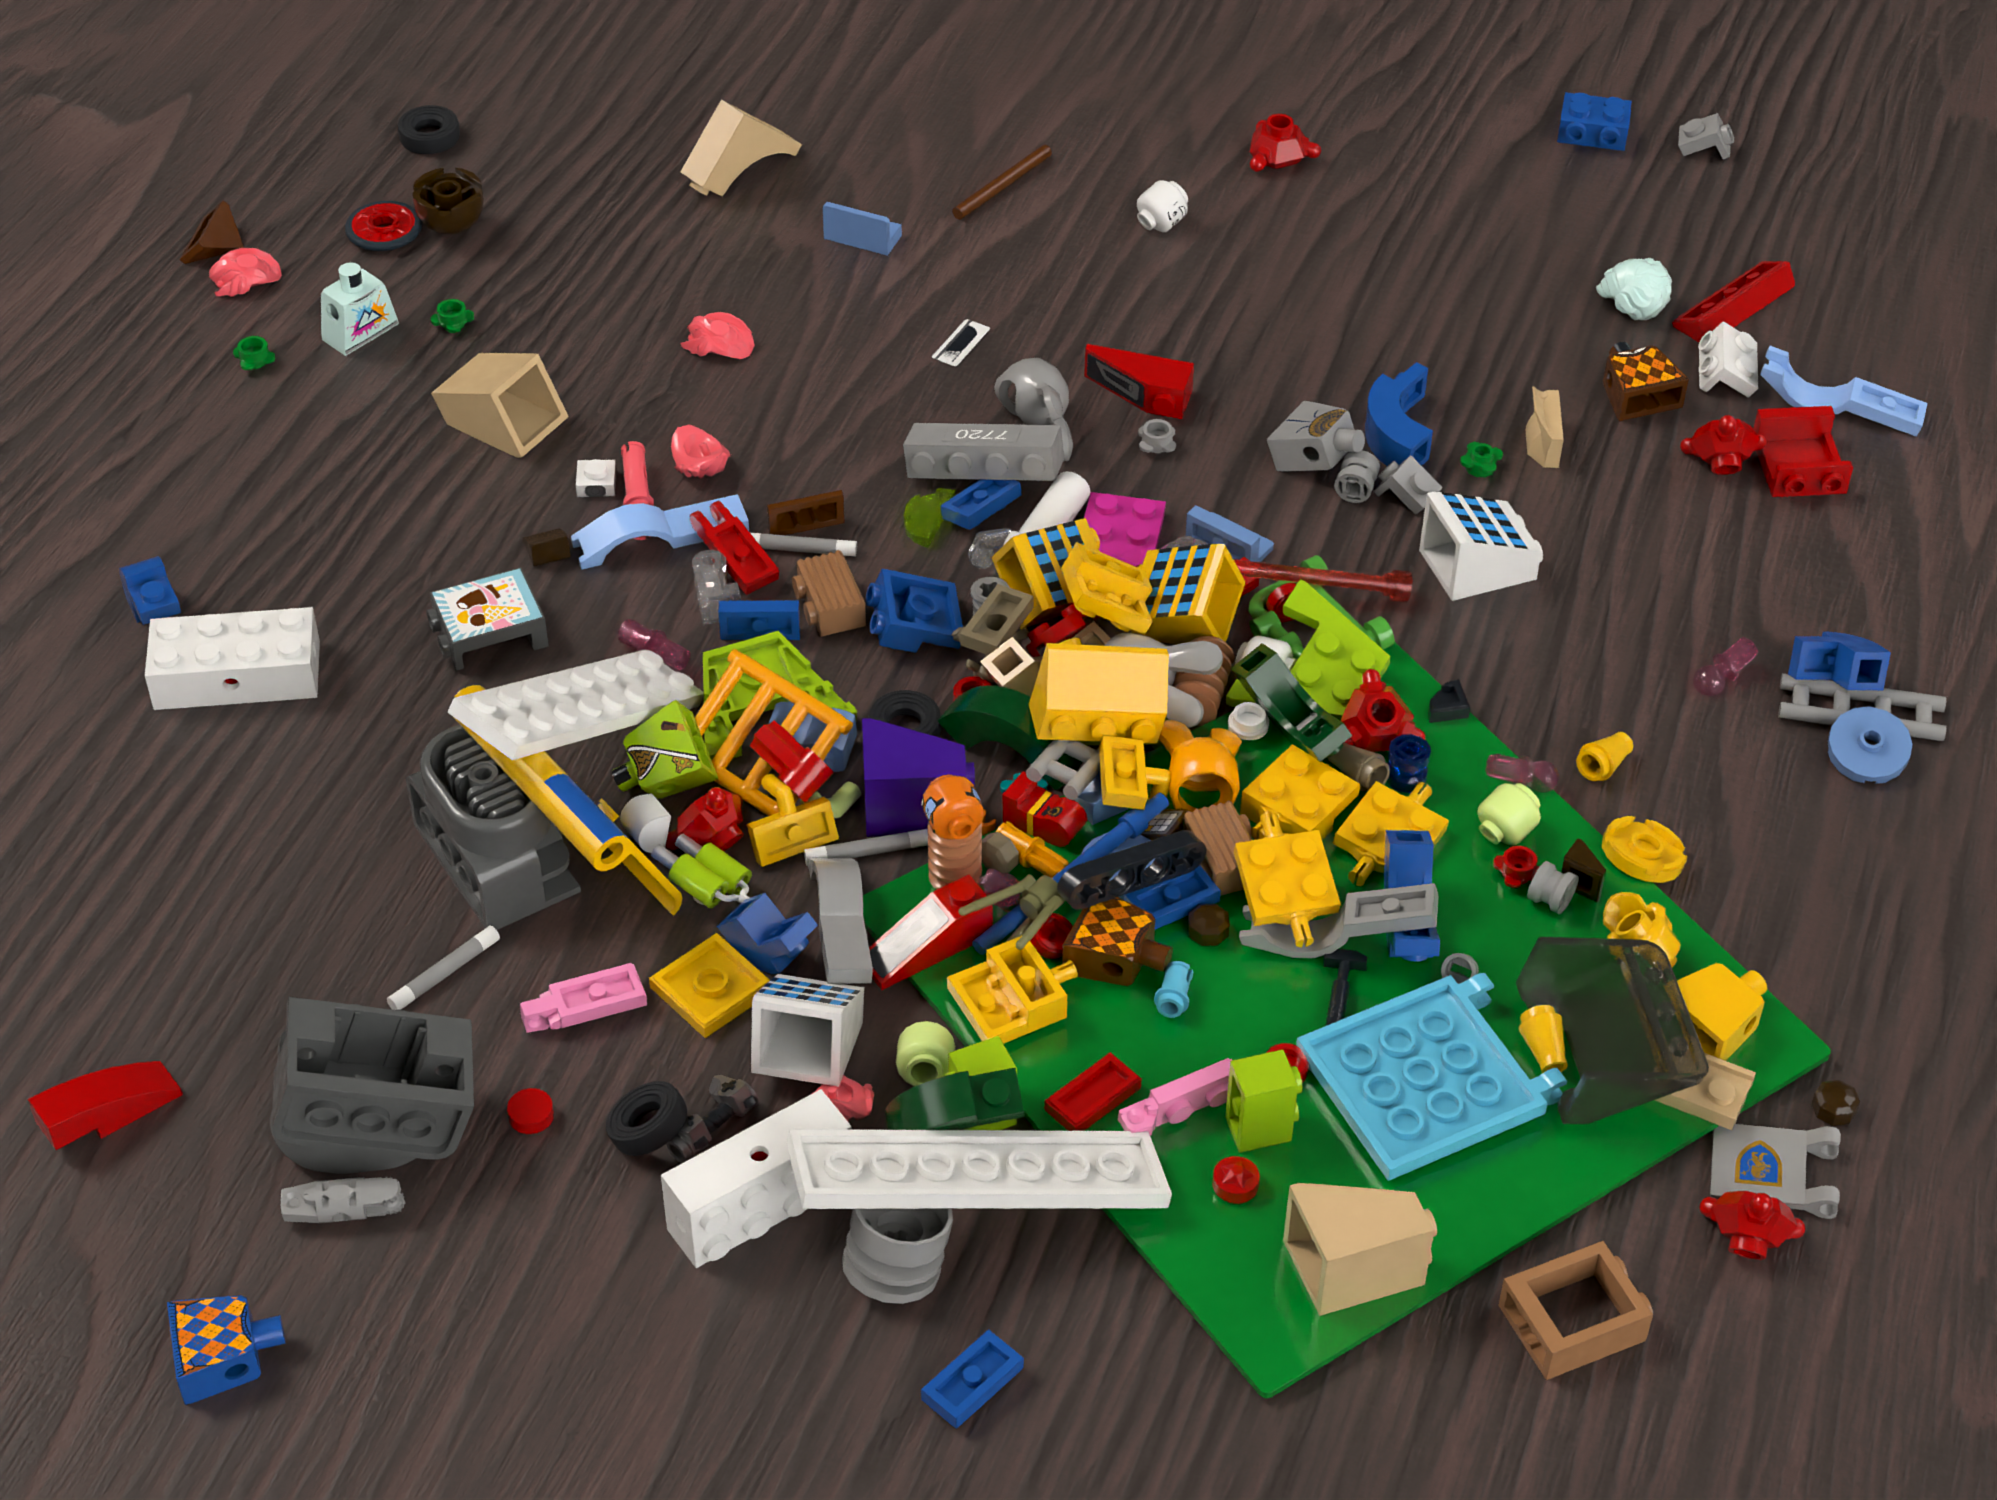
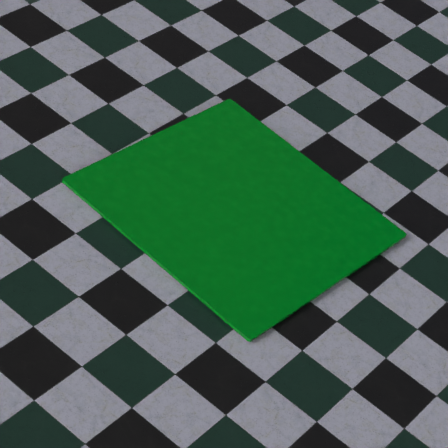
M1394 642V645L1384 649L1390 655V665L1382 676L1381 681L1386 683V686L1394 688L1414 715L1413 722H1415V727L1424 732L1426 739L1424 744L1419 747H1413L1406 743L1405 746H1401L1400 750L1377 751L1375 753L1381 754L1390 767L1389 777L1384 784L1386 787L1407 797L1414 790L1417 783L1424 782V788L1428 784L1432 789V795L1428 797L1423 806L1449 820L1446 832L1433 848L1432 883H1435L1439 895L1436 929L1440 938L1439 956H1433V958H1427L1423 961H1408L1402 957H1389L1386 933L1349 937L1346 944L1339 949L1356 950L1367 956V971L1352 969L1349 971L1348 982L1350 990L1345 1018L1442 979L1441 967L1448 956L1455 953L1468 954L1476 961L1479 970L1478 974L1485 973L1494 984L1493 989L1486 991L1492 999L1491 1003L1477 1010L1530 1080L1540 1076L1542 1072L1537 1060L1519 1032L1520 1016L1526 1010L1539 1005H1550L1554 1007L1556 1013L1562 1016L1565 1058L1568 1067L1561 1073L1567 1080V1084L1559 1087L1564 1094V1098L1555 1104L1547 1105L1544 1115L1389 1181L1385 1178L1310 1069H1308L1306 1080L1302 1083V1093L1297 1094L1296 1102L1299 1110V1120L1294 1122L1292 1141L1239 1153L1225 1118L1226 1103L1217 1107L1208 1105L1196 1110L1180 1123L1171 1124L1167 1122L1155 1127L1150 1137L1172 1193L1168 1208L1102 1209L1254 1390L1263 1398L1275 1396L1719 1126L1717 1124L1645 1097L1650 1080L1667 1049L1669 1040L1690 1047L1657 1019L1655 1013L1661 989L1664 986L1715 963L1723 964L1739 978L1748 972L1653 882H1646L1631 877L1619 870L1606 857L1602 849L1603 835L1471 712L1469 718L1429 723L1428 710L1430 700L1441 690L1442 685L1396 642ZM1234 710L1190 731L1193 738L1209 737L1213 728L1229 730L1228 719ZM1270 719L1268 732L1256 740L1241 739L1242 744L1235 756L1240 790L1233 805L1239 815H1241L1242 791L1292 745ZM1164 745L1145 754V767L1169 770L1171 755ZM1328 758L1322 760L1325 764L1341 772L1334 764L1329 762ZM1509 783L1515 785L1516 783H1521L1528 787L1540 801L1539 811L1541 818L1539 824L1519 844L1514 846H1524L1531 849L1537 856V866L1540 867L1542 863L1548 861L1556 866L1557 871L1561 872L1564 856L1578 838L1581 839L1606 869L1599 901L1595 902L1575 892L1566 909L1561 914H1557L1550 910L1549 904L1542 901L1535 903L1527 898L1531 881L1521 885L1519 888H1510L1505 885V877L1501 871L1493 867V861L1496 856L1503 855L1512 846L1501 841L1498 844H1493L1482 835L1479 830L1481 822L1477 815L1479 805L1501 784ZM1147 784V801L1149 800L1150 793L1153 787L1152 784ZM1181 786L1179 788L1180 796L1185 802L1197 809L1204 806L1208 808L1218 802L1220 798L1219 791H1192ZM1359 790V795L1334 819L1333 831L1322 840L1341 903L1340 908L1345 904L1347 893L1384 889V873L1372 871L1362 886L1356 885L1357 879L1353 884L1349 880L1348 874L1353 870L1358 861L1352 854L1333 844L1335 833L1368 791ZM1168 792L1169 806L1166 809H1175ZM1128 808V810L1094 825L1087 819L1086 824L1065 847L1054 846L1045 842V846L1065 858L1070 864L1082 854L1084 847L1094 838L1108 833L1119 824L1118 819L1132 808ZM1248 819L1251 828L1257 825L1255 822ZM997 829L983 835L982 839L990 833H995ZM1019 862L1008 874L998 876L985 868L982 863V875L977 884L988 896L1019 883L1028 874L1032 875L1036 881L1045 875L1033 867L1025 868ZM928 863L863 895L865 928L876 941L931 892L937 890L929 881ZM1241 890L1220 896V902L1215 904L1228 912L1230 927L1229 937L1218 946H1201L1189 938L1188 916L1155 930L1154 941L1173 948L1170 962L1182 961L1190 965L1189 970L1193 969V978L1190 981L1187 993L1189 1006L1180 1016L1169 1018L1158 1012L1154 1003V996L1157 990L1162 987L1165 972L1143 965L1134 983L1129 986L1081 977L1061 983V987L1068 995L1067 1018L1004 1043L1006 1050L1017 1067V1078L1025 1118L1036 1131H1068L1044 1110V1101L1111 1052L1142 1078L1141 1089L1085 1131H1124L1118 1121L1119 1110L1149 1098L1150 1090L1227 1058L1237 1060L1265 1054L1272 1046L1281 1043L1296 1045L1298 1037L1325 1027L1332 984L1337 979L1339 968L1324 967V955L1316 958H1292L1242 945L1239 938L1240 931L1250 930L1252 921L1245 920L1242 912L1243 906L1248 905L1245 892ZM1022 892L993 904V924L1019 904V901L1022 899ZM1620 892H1631L1639 894L1646 905L1655 902L1665 907V913L1672 923V932L1681 944L1676 955L1677 962L1672 969L1662 975L1655 973L1639 975L1628 961L1624 960L1619 954L1609 950L1607 936L1611 931L1603 924V912L1608 899L1612 895ZM1065 901L1053 913L1062 915L1074 926L1082 909H1074ZM1333 914L1317 916L1310 921L1321 920ZM1012 931L1009 935H1007L995 946L1005 943L1014 931ZM973 946L908 977L909 981L965 1047L979 1043L982 1040L947 989V977L986 961V953L980 955ZM1041 956L1049 969L1062 964V957L1048 959ZM1453 963L1451 968L1452 971L1461 973L1469 978L1472 970ZM1768 989L1761 995L1765 1003L1758 1027L1726 1060L1756 1072L1753 1085L1747 1094L1740 1113L1823 1064L1829 1059L1831 1053L1829 1046ZM1240 1156L1249 1159L1257 1166L1260 1173L1259 1188L1257 1194L1251 1200L1239 1204L1229 1203L1219 1198L1214 1192L1212 1185L1214 1168L1224 1158ZM1311 1183L1415 1192L1423 1209L1428 1208L1432 1212L1437 1226V1235L1433 1237L1431 1247L1432 1263L1428 1264L1425 1285L1319 1316L1283 1242L1290 1185Z

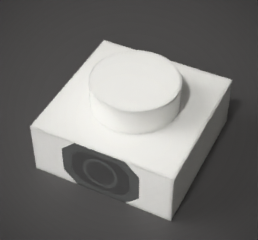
M578 460L576 475L577 497L615 496L616 460Z

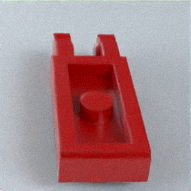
M718 500L709 506L712 517L718 524L715 527L712 526L701 511L699 512L698 510L690 514L689 520L692 528H694L697 535L704 541L719 562L723 563L725 569L726 562L727 572L746 595L779 579V568L737 516L734 517L721 501Z

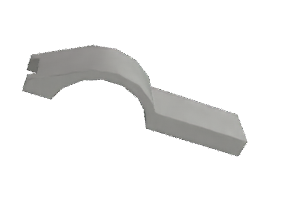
M809 858L810 880H817L819 935L827 984L872 983L873 967L863 918L862 880L858 862L852 858Z
M1435 883L1347 893L1345 904L1339 909V913L1321 920L1308 921L1314 942L1308 947H1305L1303 943L1302 948L1295 945L1291 925L1272 923L1254 926L1249 906L1246 905L1243 906L1242 912L1245 920L1252 921L1251 929L1240 931L1239 938L1242 945L1292 958H1316L1324 954L1333 953L1346 944L1349 937L1437 927L1439 895Z

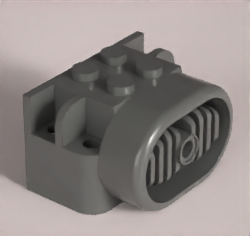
M460 724L450 727L435 736L423 751L420 761L421 771L406 777L414 826L483 926L487 928L491 925L498 930L580 893V885L567 869L570 855L566 845L563 843L560 830Z
M296 997L288 998L286 1030L281 1034L279 1040L278 1059L273 1077V1109L270 1116V1128L275 1143L290 1160L304 1168L317 1172L349 1174L391 1169L404 1165L416 1158L442 1159L455 1152L474 1108L471 1019L375 1008L359 1004H344Z

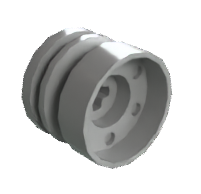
M952 1208L853 1209L850 1219V1231L847 1234L846 1246L842 1256L843 1272L850 1284L865 1296L886 1303L904 1304L921 1300L931 1293L941 1273L944 1249L948 1243L953 1223Z

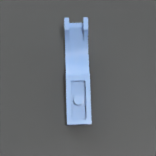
M1769 346L1765 357L1769 360V364H1764L1760 375L1793 407L1832 406L1834 414L1848 411L1916 437L1923 426L1927 408L1926 402L1857 377L1847 384L1836 387L1817 386L1804 381L1794 372L1789 363V352L1773 346Z
M738 494L666 511L644 503L628 504L606 512L573 534L571 541L573 548L581 546L584 555L579 557V565L582 570L602 565L606 555L615 546L636 537H659L668 541L673 549L704 542L697 535L694 528H692L689 516L691 513L699 510L713 527L717 526L718 524L712 517L709 506L718 500L724 504L734 517L737 516L748 531L749 520Z

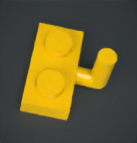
M1102 735L1099 745L1103 805L1144 810L1148 799L1147 784L1153 785L1149 800L1157 793H1162L1167 798L1171 782V772L1166 769L1145 767L1143 740Z
M767 774L762 778V787L776 798L779 813L747 824L756 862L761 867L802 853L804 849L819 847L839 839L831 803L827 798L823 796L795 806L792 790L789 786L773 774Z

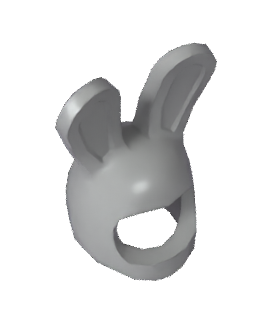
M1041 358L1022 359L1012 364L996 380L994 388L998 400L1010 413L1020 417L1023 423L1027 425H1061L1064 461H1069L1073 450V440L1069 426L1063 418L1069 404V389L1066 381L1054 365ZM1012 382L1016 386V402L1011 401L1008 397V388Z
M1133 632L1115 635L1106 643L1105 646L1167 649L1169 663L1166 717L1169 720L1181 722L1188 728L1199 724L1204 714L1201 702L1172 685L1176 672L1202 675L1217 672L1223 663V654L1218 645L1207 641H1196L1167 646L1149 636Z

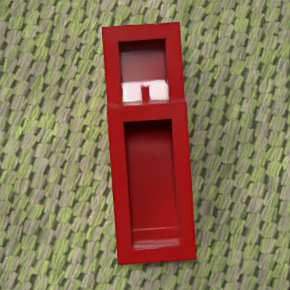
M151 1061L115 1066L85 1074L51 1087L29 1098L28 1102L35 1122L54 1149L58 1150L93 1130L102 1139L182 1096L183 1093L161 1061Z

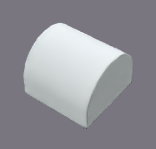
M653 794L639 795L627 802L622 809L620 820L637 844L649 853H652L658 844L666 847L671 815Z

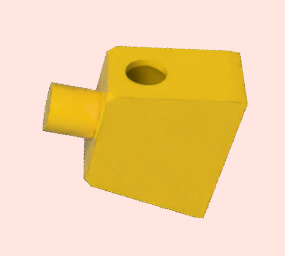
M1715 963L1664 986L1661 989L1655 1017L1691 1048L1726 1061L1758 1027L1765 1003L1761 995L1767 991V984L1764 978L1754 970L1748 971L1739 978L1723 964Z

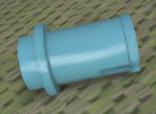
M1172 961L1168 963L1165 968L1162 987L1155 993L1154 1003L1156 1008L1165 1017H1178L1189 1006L1187 993L1190 981L1193 978V969L1189 970L1190 965L1185 962Z

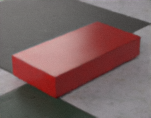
M1110 1052L1044 1101V1110L1066 1130L1085 1131L1141 1089L1142 1078Z

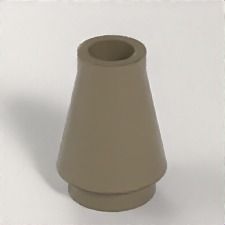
M1345 742L1338 753L1328 757L1329 762L1334 764L1344 775L1360 783V791H1369L1376 781L1384 785L1390 774V767L1381 754L1358 748Z

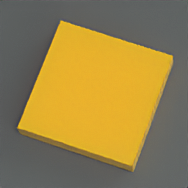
M715 933L649 977L650 988L704 1038H707L751 1008L754 995L770 981L718 933Z

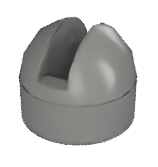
M1455 953L1448 956L1441 967L1442 978L1452 975L1458 984L1470 978L1452 971L1453 963L1472 970L1470 978L1479 972L1474 958L1464 953Z

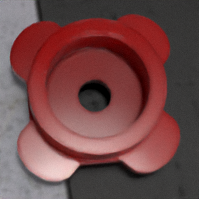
M1512 846L1503 855L1496 856L1493 861V867L1501 871L1505 877V885L1510 888H1519L1528 881H1532L1539 869L1536 854L1524 846Z

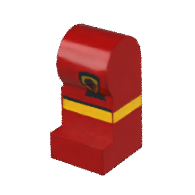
M1024 771L1002 794L1003 823L1006 824L1009 821L1019 830L1031 836L1040 837L1045 842L1054 846L1065 847L1088 819L1087 813L1078 802L1067 797L1060 798L1059 795L1037 786V782L1031 781Z

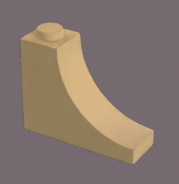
M721 100L684 164L681 173L692 180L689 186L707 196L709 191H712L723 197L732 182L751 164L763 157L777 153L796 156L802 144L776 127Z

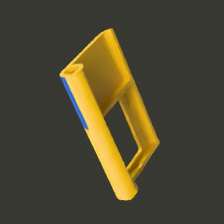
M472 685L461 689L455 697L486 689L480 685ZM454 718L595 869L608 871L622 862L673 916L677 913L683 899L681 892L613 823L619 816L602 798L597 806L545 751L511 760ZM607 848L613 852L609 857L601 859L602 853Z

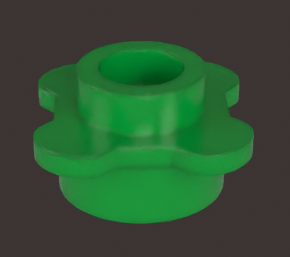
M458 299L442 301L437 306V314L431 316V323L434 326L440 325L449 333L461 331L465 323L474 320V312L466 310L465 304Z
M249 336L242 339L233 350V355L241 361L240 366L243 370L259 369L265 364L274 362L276 358L275 353L268 350L266 340L260 336Z
M1471 442L1467 445L1466 455L1461 456L1460 463L1472 476L1488 477L1496 471V462L1503 458V452L1501 449L1492 448V446L1485 443Z

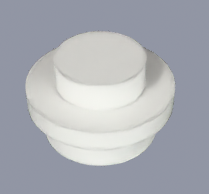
M1245 702L1237 705L1229 715L1228 728L1240 739L1256 740L1268 732L1269 718L1260 705Z

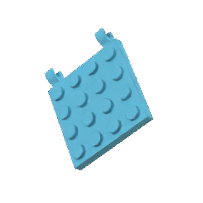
M1485 973L1476 974L1460 984L1455 981L1452 975H1449L1297 1038L1296 1045L1306 1056L1309 1062V1069L1388 1181L1544 1115L1547 1105L1555 1104L1564 1098V1094L1559 1087L1566 1085L1567 1080L1559 1069L1552 1068L1530 1080L1477 1010L1489 1005L1492 1001L1486 991L1493 989L1494 984Z

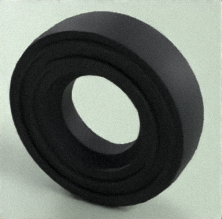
M425 105L413 108L401 116L398 122V134L402 145L407 150L418 154H436L450 149L457 143L460 136V127L456 114L450 109L437 105ZM424 127L441 128L430 133L418 132L419 129Z
M912 690L890 692L877 699L870 709L868 718L887 723L892 718L900 715L914 716L921 723L917 728L911 730L936 737L940 736L942 726L938 722L941 717L939 707L933 699L923 693Z
M665 1081L645 1083L629 1091L613 1106L606 1120V1131L613 1144L622 1153L630 1156L648 1154L661 1148L676 1136L686 1121L687 1106L679 1091L672 1084ZM659 1109L651 1120L643 1125L634 1127L643 1116Z

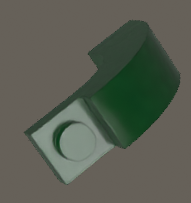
M1263 643L1231 668L1252 699L1265 710L1266 715L1278 730L1293 745L1307 752L1319 762L1338 753L1343 747V743L1352 736L1343 722L1326 712L1312 699L1287 668L1278 653Z
M979 686L964 692L955 699L938 720L941 726L957 743L965 745V750L982 741H996L1019 752L1030 764L1053 741L1037 739L1029 709L1031 697L1001 686ZM1065 753L1057 760V762L1074 770H1077L1083 763ZM1043 776L1054 790L1065 785L1050 776Z
M1016 1068L969 1076V1072L964 1071L933 1079L898 1095L888 1104L885 1110L888 1130H964L975 1126L1025 1117Z

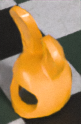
M1165 720L1159 741L1171 755L1169 768L1171 782L1168 792L1174 808L1186 809L1191 812L1196 809L1188 805L1180 796V786L1192 791H1219L1220 798L1218 802L1213 804L1215 806L1220 802L1225 804L1228 800L1234 804L1240 790L1235 756L1242 744L1241 739L1232 731L1224 728H1213L1209 737L1193 738L1192 733L1185 724L1175 720Z

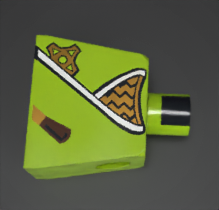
M677 700L670 702L625 736L623 744L630 761L612 770L613 778L621 791L625 792L639 784L642 790L648 794H653L656 799L664 798L718 779L692 711Z

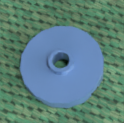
M1874 707L1853 708L1841 714L1831 726L1827 741L1830 761L1841 774L1856 782L1865 783V780L1870 782L1876 781L1875 784L1886 783L1901 774L1909 762L1913 745L1909 730L1899 718L1886 710ZM1865 739L1872 740V741H1874V742L1877 743V744H1876V745L1868 744V743L1865 741Z

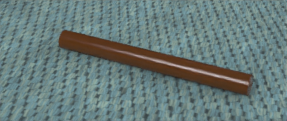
M1046 144L1042 145L952 209L954 217L958 220L963 219L1052 155L1051 148Z

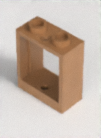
M1604 1241L1504 1278L1498 1304L1546 1380L1645 1342L1653 1318V1310L1648 1298L1642 1292L1638 1293L1628 1278L1623 1261L1618 1256H1613ZM1595 1276L1620 1313V1316L1563 1338L1537 1297Z

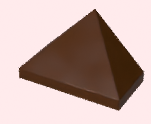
M223 200L204 216L179 259L180 261L187 264L226 254L231 250L244 248L229 204Z
M842 490L767 505L769 534L789 535L845 523L844 495Z

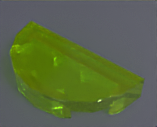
M939 488L936 489L935 494L925 495L921 498L920 494H918L906 504L903 514L904 528L906 534L916 544L929 548L944 521L940 506L955 496V490Z

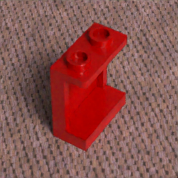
M1832 406L1758 409L1753 429L1757 434L1765 436L1767 444L1762 450L1756 452L1772 497L1847 494L1853 465L1851 461H1841L1833 440L1831 430L1835 414Z

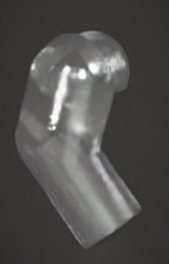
M1001 528L978 532L968 552L971 564L976 568L982 569L991 567L993 561L990 558L995 554L993 550L1003 547L1007 536L1011 533V529Z

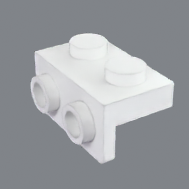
M1724 321L1713 331L1705 333L1698 346L1699 388L1707 392L1720 380L1749 398L1758 389L1757 342L1748 333L1740 332Z

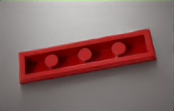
M1760 262L1674 319L1672 322L1673 327L1698 343L1705 333L1713 331L1723 321L1734 328L1795 286L1790 262Z

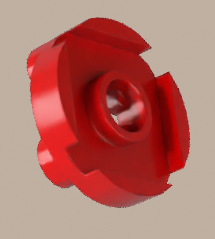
M1073 603L1061 612L1063 617L1061 621L1050 627L1048 622H1045L1028 633L1027 636L1031 642L1025 648L1031 657H1039L1038 650L1046 647L1047 643L1059 644L1065 640L1072 639L1086 628L1085 620L1089 617L1079 612ZM1096 615L1095 617L1091 618L1093 619V621L1096 622L1101 617Z

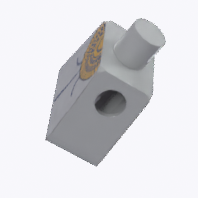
M1303 401L1267 438V443L1276 471L1329 470L1347 452H1361L1365 444V436L1362 430L1354 429L1350 413L1346 409Z

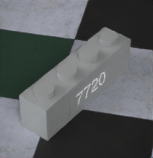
M914 423L903 444L908 478L1055 481L1064 461L1061 425Z

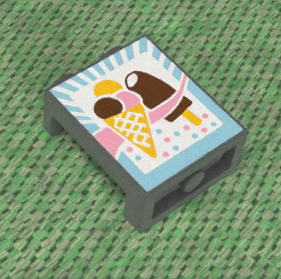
M522 567L430 592L432 609L426 610L428 622L433 633L440 632L437 638L444 659L451 658L456 671L464 669L463 653L527 635L533 650L549 646L545 617Z

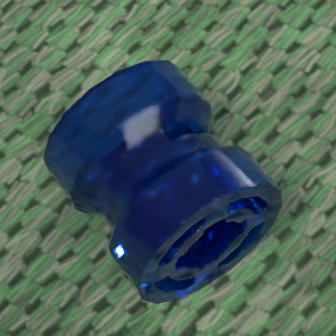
M1404 734L1397 736L1391 741L1388 752L1390 774L1387 779L1390 787L1400 792L1411 793L1417 783L1424 782L1426 784L1428 776L1427 766L1431 756L1430 745L1426 740L1413 734Z

